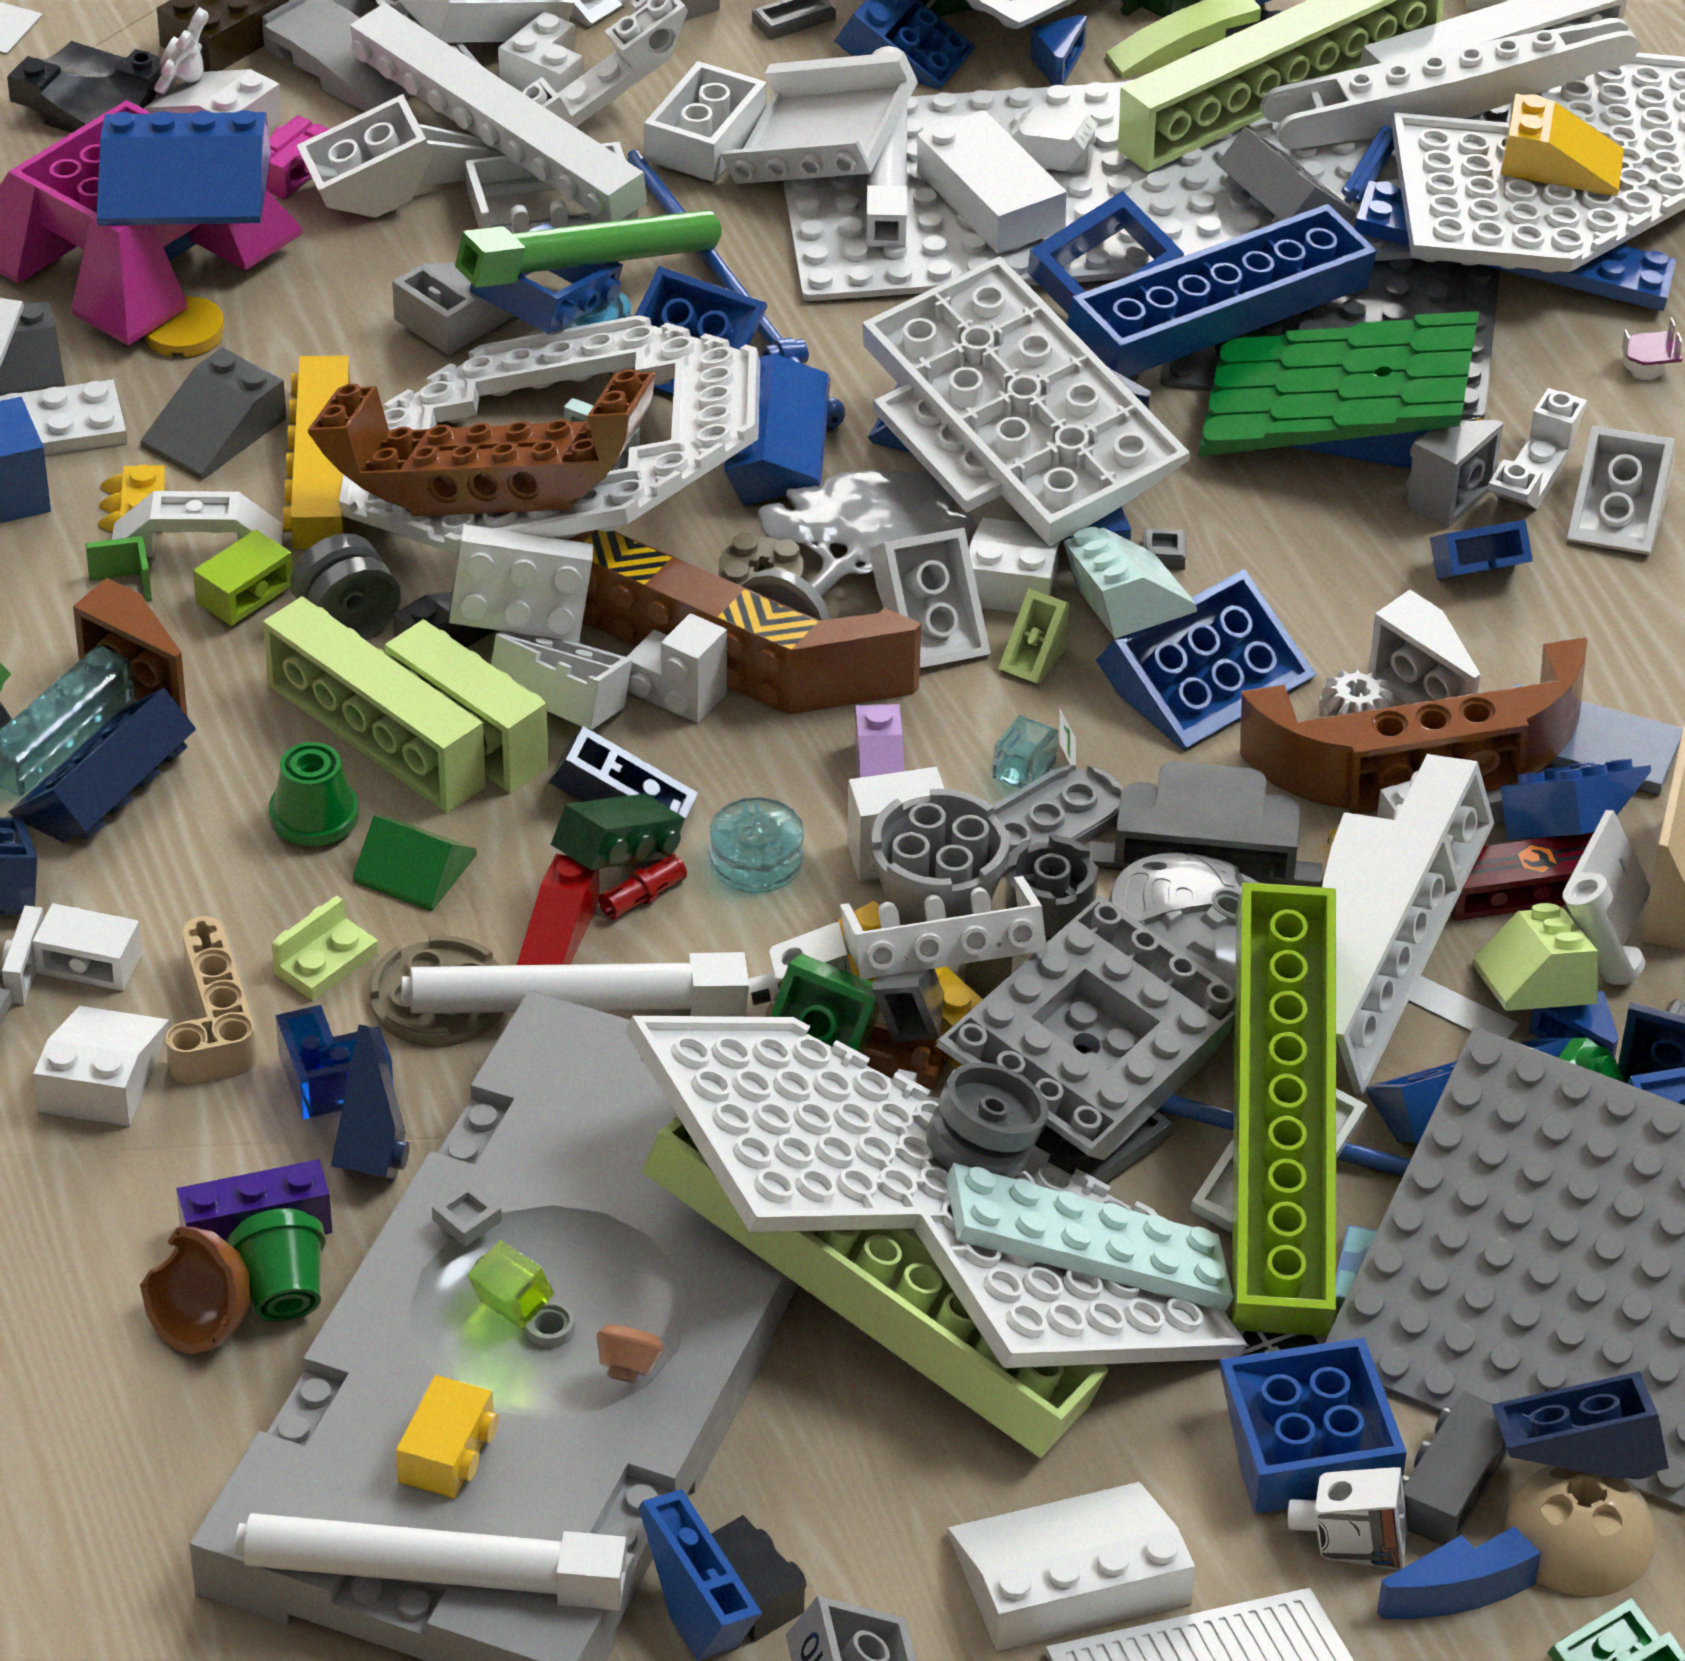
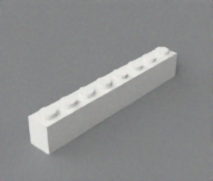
M1510 0L1365 45L1362 49L1359 68L1451 47L1536 33L1541 30L1564 28L1609 18L1623 20L1627 0Z

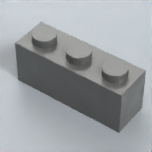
M1463 1391L1453 1408L1449 1406L1444 1407L1435 1427L1436 1436L1431 1442L1426 1439L1423 1441L1414 1461L1415 1470L1412 1475H1402L1408 1531L1440 1545H1445L1460 1535L1508 1455L1493 1413L1492 1404L1494 1403Z

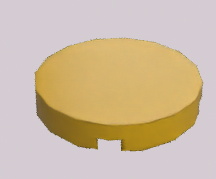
M184 296L187 301V308L147 333L145 341L154 351L173 357L172 352L183 353V357H193L208 352L220 343L223 338L222 332L225 330L223 312L217 304L201 297Z

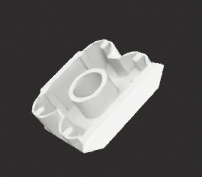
M1033 107L1022 113L1010 136L1042 168L1066 172L1067 170H1077L1086 166L1088 146L1094 142L1095 129L1098 123L1087 114Z

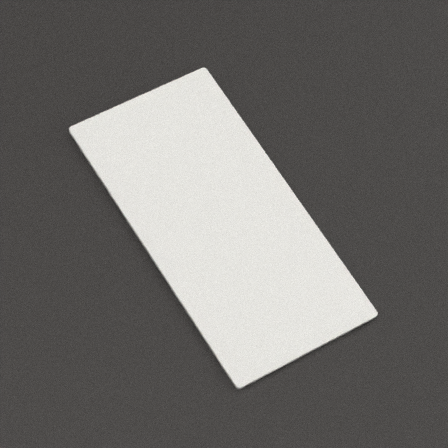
M1133 80L1116 83L1093 82L1087 85H1053L1051 87L1028 89L1018 87L1012 90H978L969 93H939L936 95L910 96L907 102L906 247L866 246L868 174L783 180L803 299L806 301L924 293L999 256L1029 286L1039 285L1028 274L1030 249L1050 236L997 254L917 172V133L985 110L1009 135L1022 113L1033 107L1087 114L1098 123L1095 129L1094 142L1088 146V161L1085 167L1077 170H1067L1066 172L1044 169L1067 192L1066 226L1123 191L1186 256L1274 224L1271 220L1275 214L1270 210L1267 214H1264L1248 202L1251 194L1247 190L1244 194H1241L1227 184L1224 180L1228 174L1216 165L1243 128L1149 172L1143 170L1118 151L1120 86ZM1264 117L1245 126L1290 155L1343 201L1345 196L1341 190L1374 139L1369 138L1300 149H1287L1279 143L1276 136V130L1280 122H1271ZM1394 150L1374 182H1389L1401 188ZM1351 202L1348 205L1357 214L1352 220L1347 222L1354 228L1361 203ZM1122 229L1063 268L1076 282L1115 280L1128 277L1154 259L1125 229ZM1361 234L1377 250L1375 261L1411 259L1410 246Z

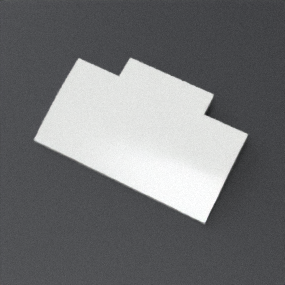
M1001 256L862 322L863 346L901 386L873 400L875 414L966 513L1002 495L1050 547L1120 508L1190 460V452Z

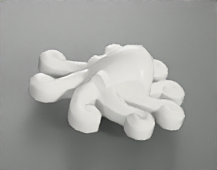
M200 7L194 14L187 31L184 30L179 39L175 36L171 39L159 63L164 67L161 72L162 76L157 81L154 90L162 95L169 91L171 85H174L178 78L192 83L200 80L203 74V60L200 52L202 45L199 43V37L209 19L208 12Z

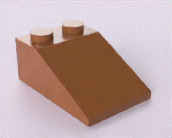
M108 578L104 579L73 606L80 671L137 700L165 688L188 717L182 652L141 594Z

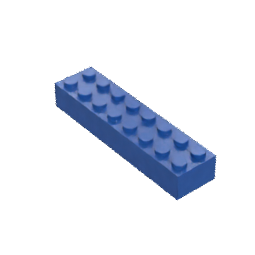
M1329 204L1073 296L1067 326L1107 367L1128 378L1367 288L1377 250Z

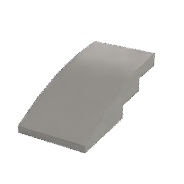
M307 0L264 25L265 38L292 51L293 64L320 77L322 91L364 112L402 94L405 98L411 95L404 87L392 79L385 78L380 71L368 63L357 59L351 48L350 24L360 18L332 0Z

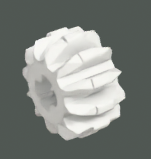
M1358 668L1353 674L1340 670L1336 678H1327L1326 684L1323 686V692L1319 699L1320 716L1324 718L1394 707L1393 693L1388 688V681L1377 680L1375 672L1365 675L1361 674Z

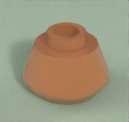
M607 1324L597 1332L599 1363L602 1366L608 1367L607 1377L616 1380L636 1383L638 1375H649L664 1353V1346L660 1337L642 1330Z

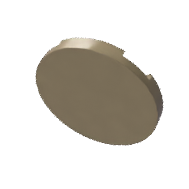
M429 936V941L413 944L401 950L395 947L381 958L371 974L369 995L372 1012L379 1024L389 1033L413 1044L450 1046L467 1042L490 1030L500 1020L504 1012L411 1014L410 1004H401V976H410V967L500 966V964L493 958V952L474 941L455 936Z

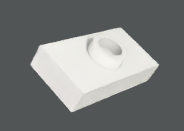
M24 906L13 940H6L4 945L2 976L4 988L11 990L12 1004L25 1005L36 973L32 940L44 920L43 907Z

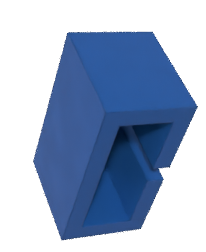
M1526 520L1451 532L1429 538L1437 579L1510 567L1533 561Z

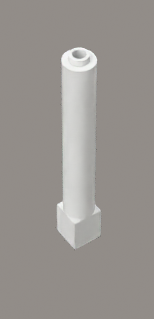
M885 46L875 50L872 54L903 51L896 47ZM907 104L871 174L867 176L866 246L906 247Z
M745 952L689 953L688 963L410 967V976H401V1004H410L411 1014L516 1012L528 990H532L599 1011L689 1009L690 1016L746 1017L749 981Z
M251 1513L247 1523H239L235 1543L236 1554L244 1555L245 1566L557 1594V1605L620 1611L627 1571L625 1536L570 1531L563 1532L562 1541Z

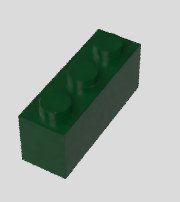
M646 793L565 804L550 845L590 870L659 860L667 857L677 849L685 817Z

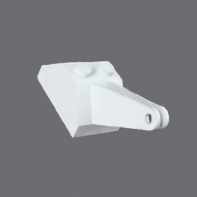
M403 94L297 145L326 207L374 218L410 202L419 186L466 180V160L506 156L494 147L487 146L477 136L418 124Z

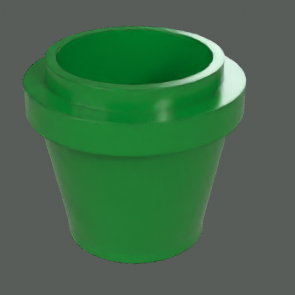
M318 742L301 743L288 749L281 757L276 790L269 801V819L273 830L286 841L303 846L330 844L348 835L358 822V797L348 784L338 752L326 744Z
M296 1209L268 1210L255 1214L241 1222L229 1235L226 1242L239 1252L249 1272L250 1299L255 1308L256 1315L263 1320L281 1322L301 1318L317 1309L321 1303V1252L326 1244L322 1223L314 1216Z

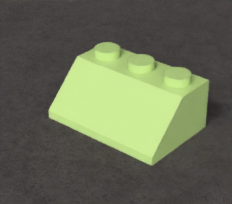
M1542 903L1534 905L1532 910L1517 911L1473 957V967L1505 1011L1597 1004L1598 950L1567 912L1558 905Z

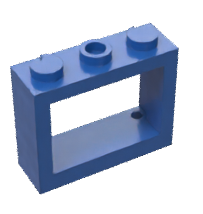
M1121 191L1030 249L1028 274L1069 315L1072 297L1086 291L1063 267L1122 229H1125L1154 259L1131 275L1183 257L1184 252Z
M543 223L529 231L552 229L554 227ZM610 262L548 270L572 283L556 293L525 277L531 273L519 274L517 283L478 288L471 283L469 291L549 334L564 325H568L573 320L592 312L605 303L613 301L621 288L619 278L623 264Z

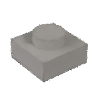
M467 1182L432 1206V1220L465 1247L502 1222V1211L490 1198L473 1184Z

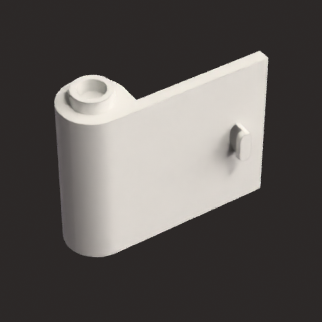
M1606 810L1563 891V899L1576 925L1598 950V970L1604 981L1613 985H1625L1636 980L1646 964L1640 949L1633 946H1624L1650 895L1651 886L1614 810Z

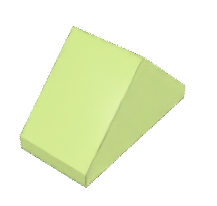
M1028 588L998 669L1040 684L1067 649L1070 603Z

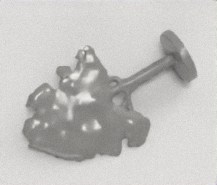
M882 469L839 472L835 477L824 479L821 487L812 486L787 490L786 496L795 507L794 511L786 509L781 503L762 506L758 511L762 530L767 537L778 540L790 539L796 544H806L822 557L823 565L821 571L808 583L798 575L784 570H761L741 586L817 620L831 619L821 596L847 575L866 574L873 571L869 554L870 548L884 542L965 528L968 539L975 524L970 512L961 514L950 511L951 503L955 500L937 480L932 478L930 472H885ZM830 544L847 547L848 551L843 557L835 559L829 550ZM858 561L865 562L864 566L856 567Z

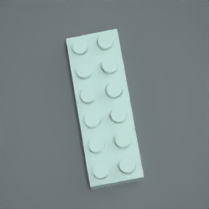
M953 1163L946 1176L957 1241L1226 1311L1233 1299L1219 1235L1206 1228L1190 1227L1168 1221L1158 1215H1146L1127 1210L1114 1203H1101L1080 1197L1073 1192H1061L1035 1185L1025 1179L1016 1180L1001 1176L981 1167L972 1168Z

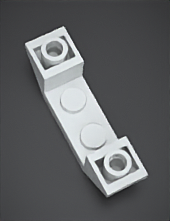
M1548 388L1533 411L1529 439L1514 462L1503 459L1488 483V490L1500 498L1538 509L1567 462L1586 408L1587 400Z
M153 491L114 523L112 540L143 536L147 558H154L157 532H237L238 541L257 529L283 546L284 529L283 523L240 492Z

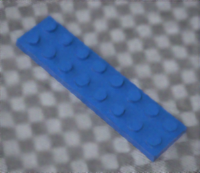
M1369 181L1354 229L1360 234L1409 246L1401 188L1389 182L1377 183ZM1622 243L1571 272H1543L1539 269L1518 267L1506 269L1495 265L1484 266L1664 311L1677 259L1667 257V255L1659 251L1647 252L1631 248L1627 244Z

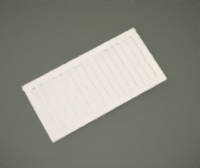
M1310 1588L1046 1646L1045 1656L1049 1661H1353Z

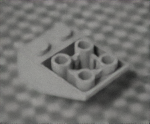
M455 263L421 264L392 281L394 320L448 356L515 316L470 292L471 282L455 267Z

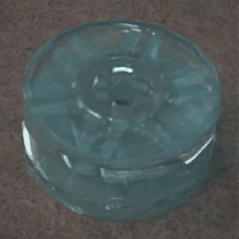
M755 797L743 798L729 803L715 814L709 827L711 843L710 861L711 869L720 881L736 890L760 893L771 892L784 887L799 875L804 863V832L802 820L792 808L777 800Z

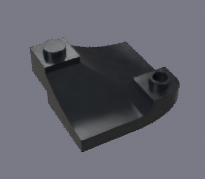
M70 41L56 54L44 60L27 56L7 76L10 102L42 111L45 125L73 133L126 100L144 109L157 94L154 87L162 76V65L159 63L160 58L147 51L135 49L128 57H122Z

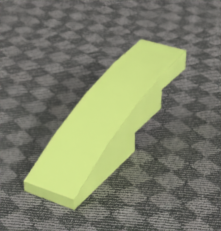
M1203 0L1176 11L1137 31L1106 51V59L1121 79L1152 72L1190 55L1192 49L1209 46L1224 39L1226 29L1260 21L1261 8L1255 0Z

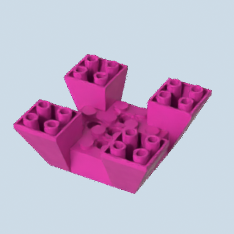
M126 100L8 171L0 185V274L16 283H20L79 246L84 249L72 304V313L74 316L129 346L187 308V301L164 250V247L189 232L190 241L246 271L302 235L303 232L302 227L267 190H265L261 223L97 225L100 138L105 114H115L118 112H129L131 114L150 113Z

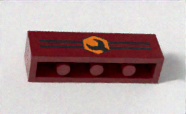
M1594 832L1483 846L1451 912L1453 920L1459 921L1532 910L1534 905L1542 903L1558 906L1566 905L1563 899V891Z

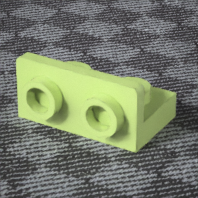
M338 896L333 897L324 905L315 908L310 915L289 930L283 931L272 942L274 975L311 1001L317 999L379 953L378 940L346 918L345 901Z

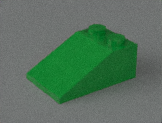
M801 953L789 962L769 1017H794L810 1026L807 1034L832 1047L837 1040L863 1053L874 1028L880 1007L872 991L873 982L866 979L860 980L859 976Z

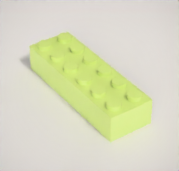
M303 596L263 620L267 680L270 688L445 813L450 812L486 788L483 722L474 713L464 710L450 700L444 692L434 689L420 679L414 671L404 668L390 658L384 650L377 649L361 638L354 629L347 628L331 617L325 609L317 607Z

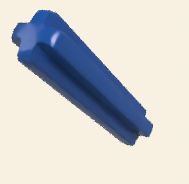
M1384 125L1380 128L1343 186L1341 192L1345 196L1344 201L1351 204V202L1359 204L1362 202L1368 182L1376 180L1395 150L1392 126L1390 128Z

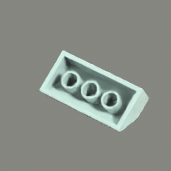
M1097 527L1084 528L1077 531L1073 538L1064 540L1076 588L1115 639L1197 612L1195 602L1153 552L1104 527L1100 529Z

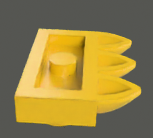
M165 465L123 466V473L116 474L105 480L100 485V488L112 495L101 501L99 508L110 514L102 518L98 522V526L106 531L113 532L114 523L153 491H166Z

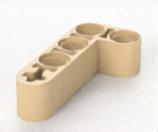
M196 917L184 925L182 935L186 970L201 1018L175 1024L165 1035L169 1074L173 1080L182 1084H197L240 1075L251 1070L257 1062L254 1023L224 927L220 921L213 917Z

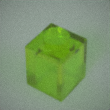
M499 1240L488 1253L482 1255L476 1261L474 1268L467 1274L480 1302L520 1329H523L555 1295L542 1267L502 1240Z

